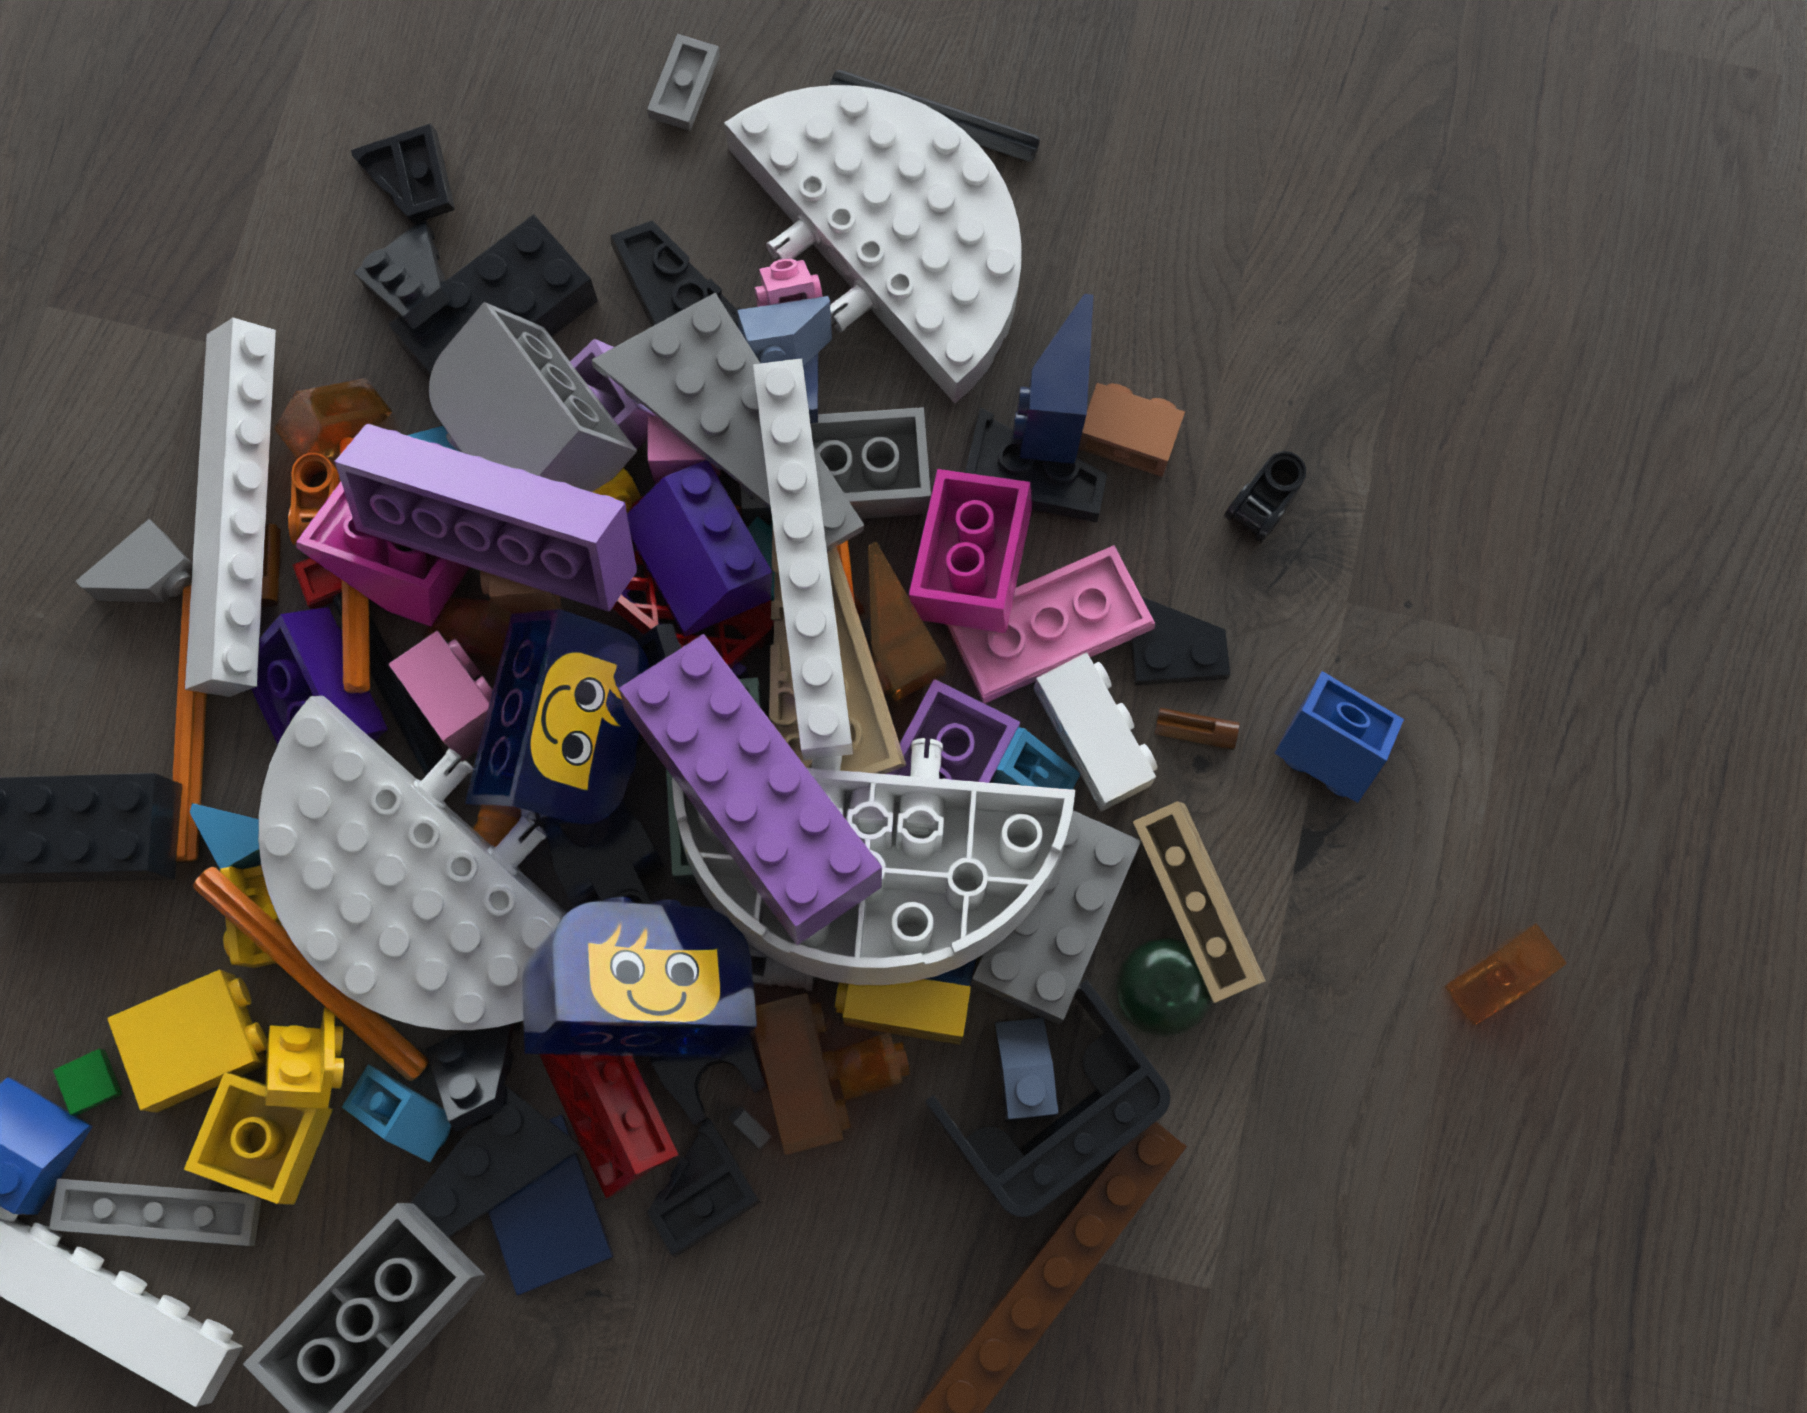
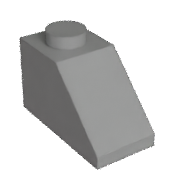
M148 519L77 579L76 582L98 601L165 602L170 597L183 593L185 586L191 585L193 563L157 525Z

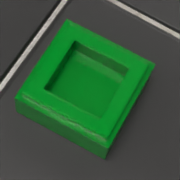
M104 1049L92 1051L53 1070L69 1114L72 1116H78L123 1095Z

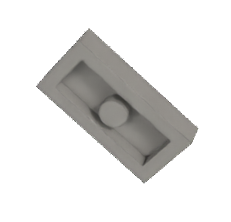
M677 34L647 108L650 119L691 131L720 57L719 46Z

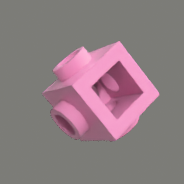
M781 259L773 262L770 267L759 269L762 286L754 287L758 307L823 297L818 275H810L804 260Z

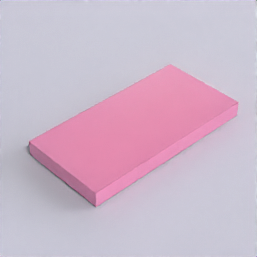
M1115 545L1016 587L1006 633L945 624L984 704L1035 682L1037 677L1085 653H1088L1089 657L1095 656L1155 629V622Z

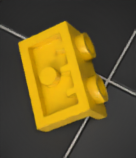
M324 1007L321 1028H305L298 1025H270L267 1040L265 1106L328 1109L331 1089L341 1088L344 1058H335V1056L341 1055L343 1026H335V1014L326 1007Z

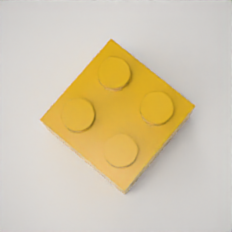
M224 1072L184 1170L276 1204L294 1205L333 1109L329 1107L328 1109L265 1106L266 1084L244 1076Z

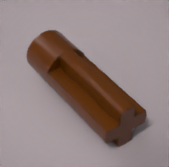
M271 523L265 525L261 607H272L279 603L281 529H278L277 525Z
M1160 707L1154 734L1234 750L1240 723Z

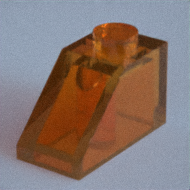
M367 378L295 391L274 430L297 459L304 454L312 452L330 457L340 452V442L343 438H355L366 424L379 425L389 418L392 410Z
M1537 923L1518 931L1444 986L1475 1026L1531 991L1565 966L1567 962Z

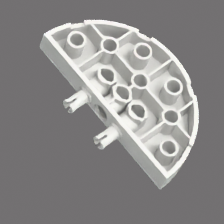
M829 85L786 92L765 99L724 122L727 145L730 152L794 222L791 227L772 241L766 243L773 259L775 260L778 257L780 258L779 260L794 259L811 245H814L852 288L830 305L831 324L835 321L837 322L834 325L835 329L843 332L847 326L871 309L954 403L958 402L987 372L1009 332L1015 312L1021 272V237L1015 207L1003 178L979 144L947 117L920 102L896 93L861 86Z
M310 696L294 716L279 741L269 764L262 789L259 810L258 842L265 883L277 916L294 945L308 963L343 994L372 1011L412 1025L442 1030H477L523 1021L548 1011L541 994L549 987L590 972L588 943L600 945L602 943L518 868V865L526 856L532 852L542 839L544 840L547 837L545 831L538 826L523 840V835L535 822L528 816L522 815L520 821L496 847L490 845L444 802V799L466 775L473 771L472 766L464 760L449 774V770L461 758L458 753L449 748L442 759L420 781L324 696Z
M925 738L912 741L910 776L840 771L842 756L812 759V767L807 768L882 866V888L797 946L672 777L674 808L685 855L703 894L719 916L745 941L780 964L828 981L854 985H891L935 977L965 965L1003 941L1024 921L1037 905L1053 878L1061 859L1072 818L1075 790L939 779L943 744L934 739H930L928 758H924Z

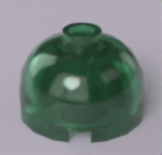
M1171 938L1149 940L1134 949L1119 969L1116 990L1120 1005L1124 1009V1014L1128 1020L1145 1033L1161 1037L1183 1034L1201 1023L1212 1006V997L1187 942Z

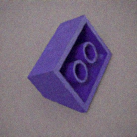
M704 460L663 477L627 513L632 543L684 637L771 600L773 572L709 461Z
M329 607L280 614L259 638L257 687L251 688L277 745L294 716L310 696H324L374 741L378 740L388 728L370 691L351 694L344 690L342 630L337 625Z

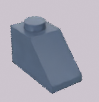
M828 296L737 310L739 330L760 363L802 358L804 366L832 340L831 310Z
M1044 1018L995 1023L1005 1122L1055 1117L1058 1115L1053 1063Z

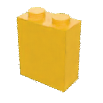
M219 969L107 1018L141 1111L157 1113L219 1086L224 1072L242 1076L267 1065L263 1052L267 1050V1038L259 1023H252L246 1007L251 1004V996L241 977L236 978L234 974Z
M928 979L891 985H854L839 982L835 1008H837V1013H843L845 1026L960 1045L964 1035L971 986Z

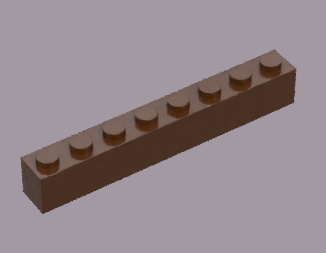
M1155 1122L1110 1156L911 1413H983L1187 1146L1158 1122Z

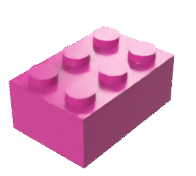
M937 469L909 591L912 614L915 620L1006 633L1032 512L1030 482Z

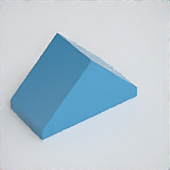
M1018 727L996 769L993 783L1073 790L1081 773L1026 729Z
M192 803L189 813L220 869L230 866L247 869L261 864L258 842L259 819Z

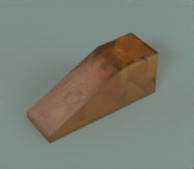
M877 542L868 545L872 659L882 691L889 690L893 699L897 701L933 682L934 679L944 676L946 661Z

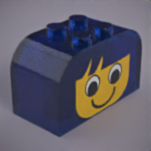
M561 609L511 614L465 804L519 819L524 816L536 822L592 824L609 816L623 799L629 776L633 773L636 765L635 750L639 731L624 711L619 688L649 669L647 657L639 643L624 631Z
M613 897L602 902L581 904L570 910L532 953L523 971L522 993L525 1054L720 1058L757 1027L751 954L743 933L725 915L718 911L704 907L681 906V903L676 900H660L652 904L632 903L630 898Z

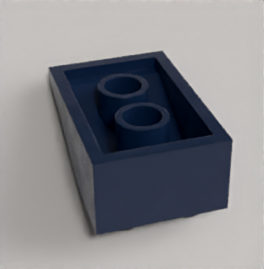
M1084 294L1032 368L1029 387L1020 386L1012 439L1021 440L1020 458L1075 464L1087 416L1094 295Z

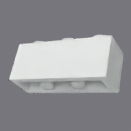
M1085 653L1037 677L1034 691L1076 768L1081 773L1080 775L1099 810L1102 812L1151 787L1156 778L1153 771L1157 770V764L1149 748L1145 744L1139 746L1130 731L1134 728V723L1127 708L1123 703L1116 705L1110 695L1108 688L1111 687V681L1106 670L1100 662L1093 664L1088 653Z

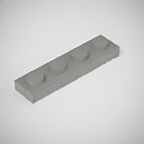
M57 1179L49 1230L255 1246L262 1198L248 1193Z

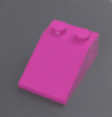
M341 482L296 541L298 550L386 611L430 627L470 568L466 565L357 531Z

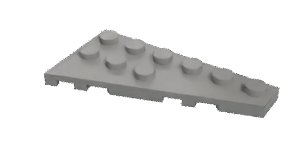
M716 293L592 359L593 368L604 377L608 376L625 390L626 395L637 404L641 403L660 418L663 421V425L718 470L722 469L740 484V488L751 497L758 498L771 509L753 364L761 363ZM814 447L828 552L863 532L864 524Z

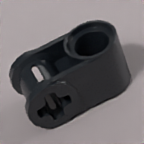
M1281 451L1273 454L1253 480L1247 483L1226 510L1224 517L1228 520L1234 518L1256 534L1255 540L1261 544L1286 512V508L1301 488L1306 478L1304 461L1297 454L1290 451ZM1277 470L1287 472L1292 477L1293 484L1288 486L1280 485L1273 480L1271 473Z

